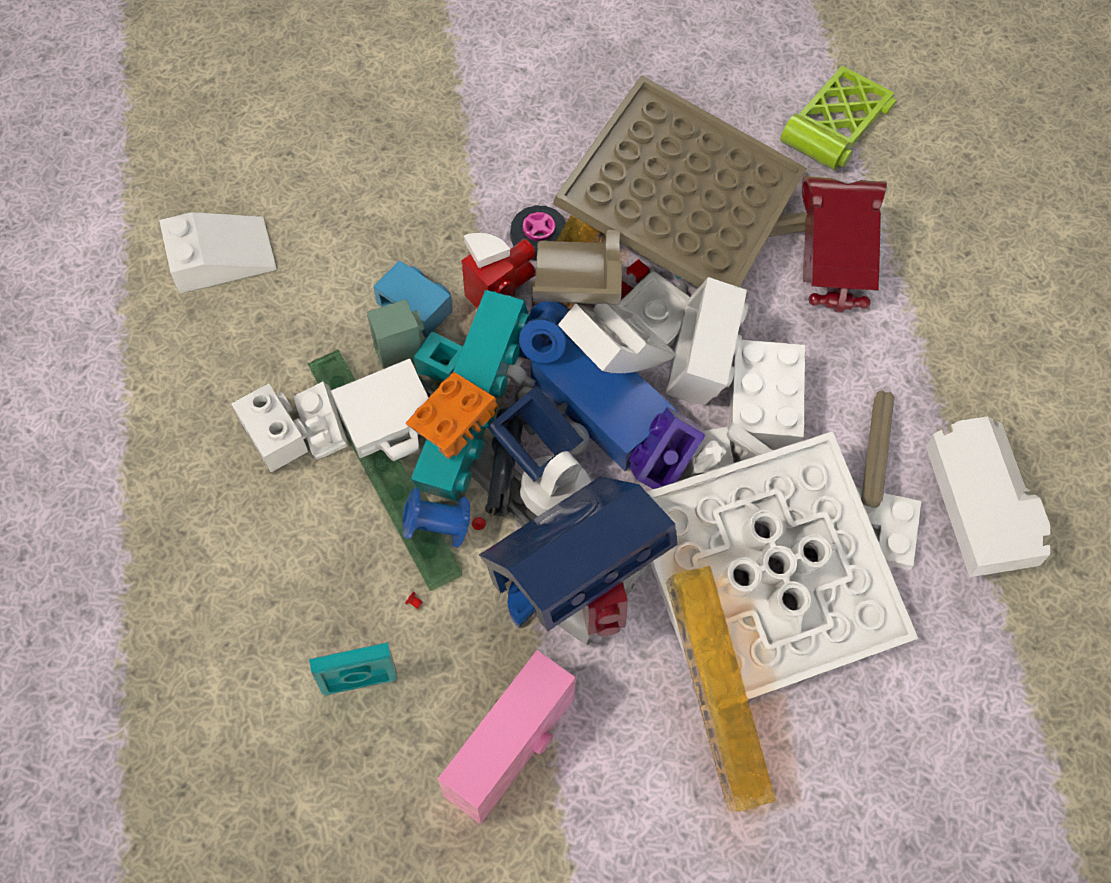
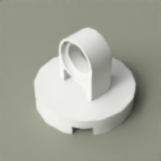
M565 451L555 456L547 464L542 477L536 482H533L524 471L521 479L520 496L526 507L539 516L591 483V480L571 453ZM553 456L537 458L534 461L541 467Z

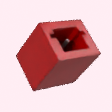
M638 259L627 268L626 274L628 276L630 274L636 277L635 282L638 284L650 273V268Z

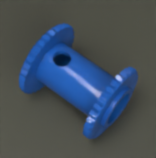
M540 302L531 309L529 313L531 321H528L522 327L519 335L521 350L530 360L543 364L550 363L561 358L564 351H566L567 335L558 325L570 311L564 303Z
M419 488L412 489L403 511V536L406 539H411L415 529L452 535L453 547L461 546L470 522V502L468 498L461 497L456 507L421 500Z

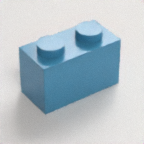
M400 260L373 286L376 303L381 307L407 299L411 311L418 310L424 327V330L421 331L426 338L453 312L451 294L446 287L439 283L434 284L415 266L409 267Z

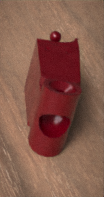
M805 176L802 179L801 186L803 203L807 213L805 220L803 282H811V287L834 288V292H828L826 295L812 293L808 301L813 306L824 305L826 308L834 309V312L840 313L844 309L851 310L853 307L867 309L871 304L867 296L855 297L852 293H847L848 289L879 290L880 207L885 196L887 182L858 180L847 184L833 178Z

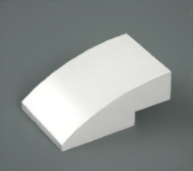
M575 303L558 324L604 372L630 373L646 370L670 361L676 355L634 311L617 304H597L591 309Z

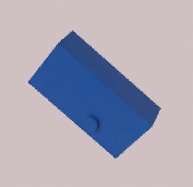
M567 335L566 351H564L561 358L545 364L531 360V378L536 380L535 384L556 405L561 406L564 402L568 403L566 415L575 423L583 425L588 431L589 437L626 471L631 465L629 461L634 449L639 444L643 445L649 436V426L654 417L659 413L662 414L666 407L677 413L678 411L637 372L610 373L602 371Z

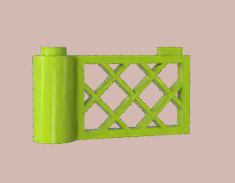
M842 65L804 109L789 119L781 134L780 141L834 171L838 166L844 168L852 156L853 151L850 150L851 147L881 112L887 114L895 105L894 92ZM845 77L854 82L855 86L841 87L839 80ZM865 93H875L883 98L877 101H868ZM858 94L860 102L847 103L845 96ZM825 97H838L839 103L827 104ZM864 110L866 117L853 118L851 111ZM843 112L845 119L833 120L830 113ZM822 113L825 120L816 121L809 117V115ZM836 128H849L851 136L848 138L840 134Z

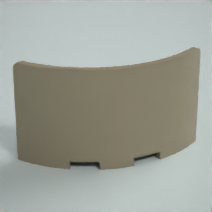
M606 230L605 243L540 241L537 244L536 279L532 293L533 301L620 304L622 285L620 230Z

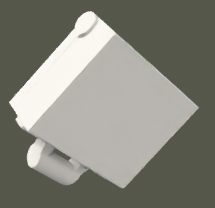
M410 359L331 391L335 405L359 458L383 450L392 461L419 451V433L405 423L415 413L417 408L423 405L428 396Z

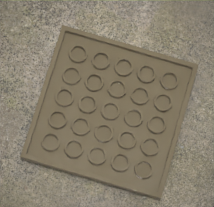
M641 75L556 194L553 205L606 234V230H620L621 244L697 287H700L708 277L740 287L807 168Z

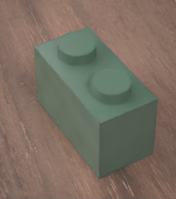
M407 299L368 311L367 317L372 340L382 368H388L408 359L411 360L412 364H415L414 356L425 342L421 331L424 330L418 310L411 311Z

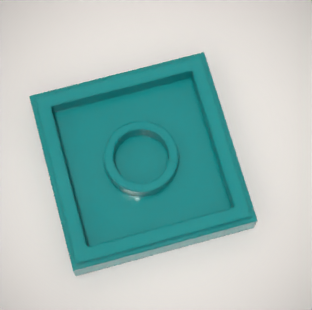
M388 642L309 659L311 673L324 696L391 682L398 678Z

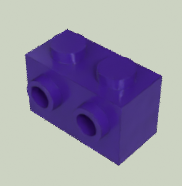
M666 407L662 414L659 413L654 417L649 426V436L643 445L639 444L634 449L629 461L631 463L629 467L636 480L652 489L676 483L706 436L697 423Z

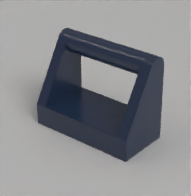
M538 386L526 393L487 427L533 482L542 477L545 467L555 456L565 451L571 453L584 441ZM518 413L554 454L541 467L537 465L504 426L506 422Z

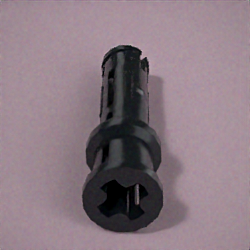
M509 408L498 410L496 419ZM518 413L506 422L504 426L523 447L521 435L523 426L527 422ZM493 437L491 445L495 451L485 511L491 514L493 508H495V516H505L509 511L508 505L516 461L497 438Z

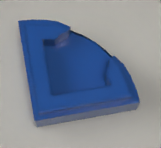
M512 582L507 599L508 611L514 624L520 628L536 610L518 586Z

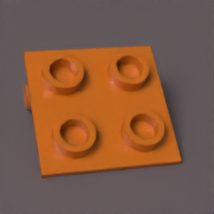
M453 372L440 384L439 388L423 405L417 408L405 424L439 447L438 450L447 459H450L452 455L457 456L468 443L463 438V435L469 440L474 438L468 429L471 427L479 433L481 431L479 425L483 427L491 417H494L496 414L494 410L498 405L495 402L496 398Z

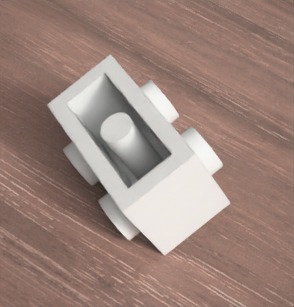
M269 383L231 403L238 419L270 472L308 452L303 440L309 437L299 418L292 421L288 412L292 411V408L282 392L276 395Z

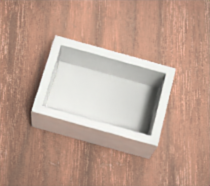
M708 277L687 300L676 343V355L672 361L665 392L666 395L705 405L713 397H717L722 389L730 386L735 374V367L731 366L733 355H736L742 341V336L738 334L739 326L745 320L748 312V304L745 303L746 289Z
M742 340L736 355H733L731 365L735 367V374L730 384L728 430L732 423H736L773 451L803 441L805 345ZM730 440L731 447L734 449V442Z

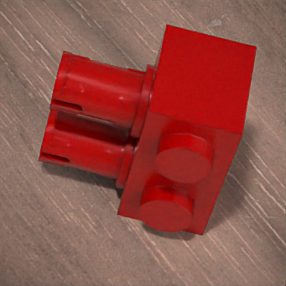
M523 239L510 249L509 257L478 268L471 254L462 259L465 297L477 309L485 290L515 298V290L536 276L535 268L530 262L536 256L532 244L528 240Z

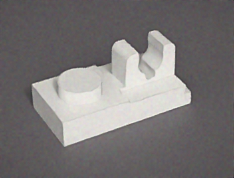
M321 382L293 396L301 423L308 433V444L315 459L324 458L349 446L328 384Z

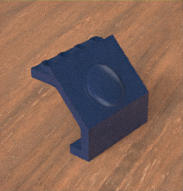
M600 476L480 553L479 556L487 565L492 583L500 594L507 590L505 583L512 580L533 605L538 620L548 632L678 545L676 524L640 484Z

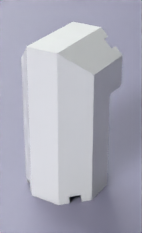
M988 416L961 420L952 424L953 432L945 436L942 430L934 433L926 449L969 577L1040 566L1050 555V545L1043 546V536L1050 535V523L1040 497L1035 494L1027 495L1030 490L1024 485L1002 423L997 421L994 424L992 418Z

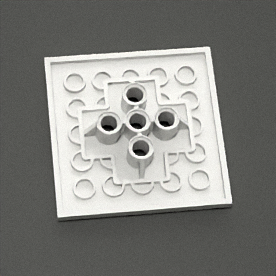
M833 431L647 492L676 524L678 545L650 564L695 686L696 682H700L702 701L705 700L703 708L704 711H708V714L918 639ZM754 524L765 525L769 530V538L758 536L755 532ZM804 546L814 549L817 554L816 562L806 559L803 553ZM772 557L781 562L783 566L782 574H776L771 571L768 565L769 558ZM734 569H739L747 574L748 586H741L733 579ZM673 588L675 590V594L677 597L676 603L675 600L673 602L671 595V590ZM783 593L794 596L797 602L796 610H789L785 607L782 601ZM676 604H677V606L679 605L678 614H677L676 609H675ZM683 627H685L686 631V643H684L683 639ZM691 649V653L693 656L692 662L691 660H689L687 654V650ZM693 666L696 667L698 675L696 677L693 676L691 669ZM696 686L697 692L699 694V686Z

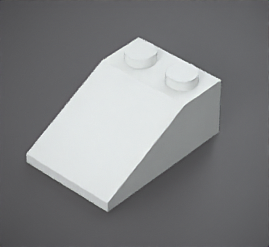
M191 212L159 220L170 273L179 294L277 270L265 221L261 216Z

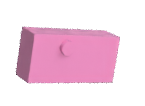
M536 650L439 776L438 781L443 797L481 825L534 752L541 755L550 744L553 735L549 732L574 700L576 677Z

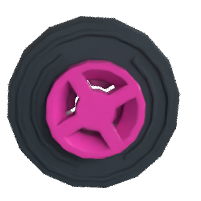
M534 205L524 208L516 214L511 222L510 240L513 247L523 239L528 240L536 252V256L531 260L537 261V244L540 241L567 242L568 226L564 217L556 209L548 206ZM541 233H544V234H545V235H542V236H536V234H541Z

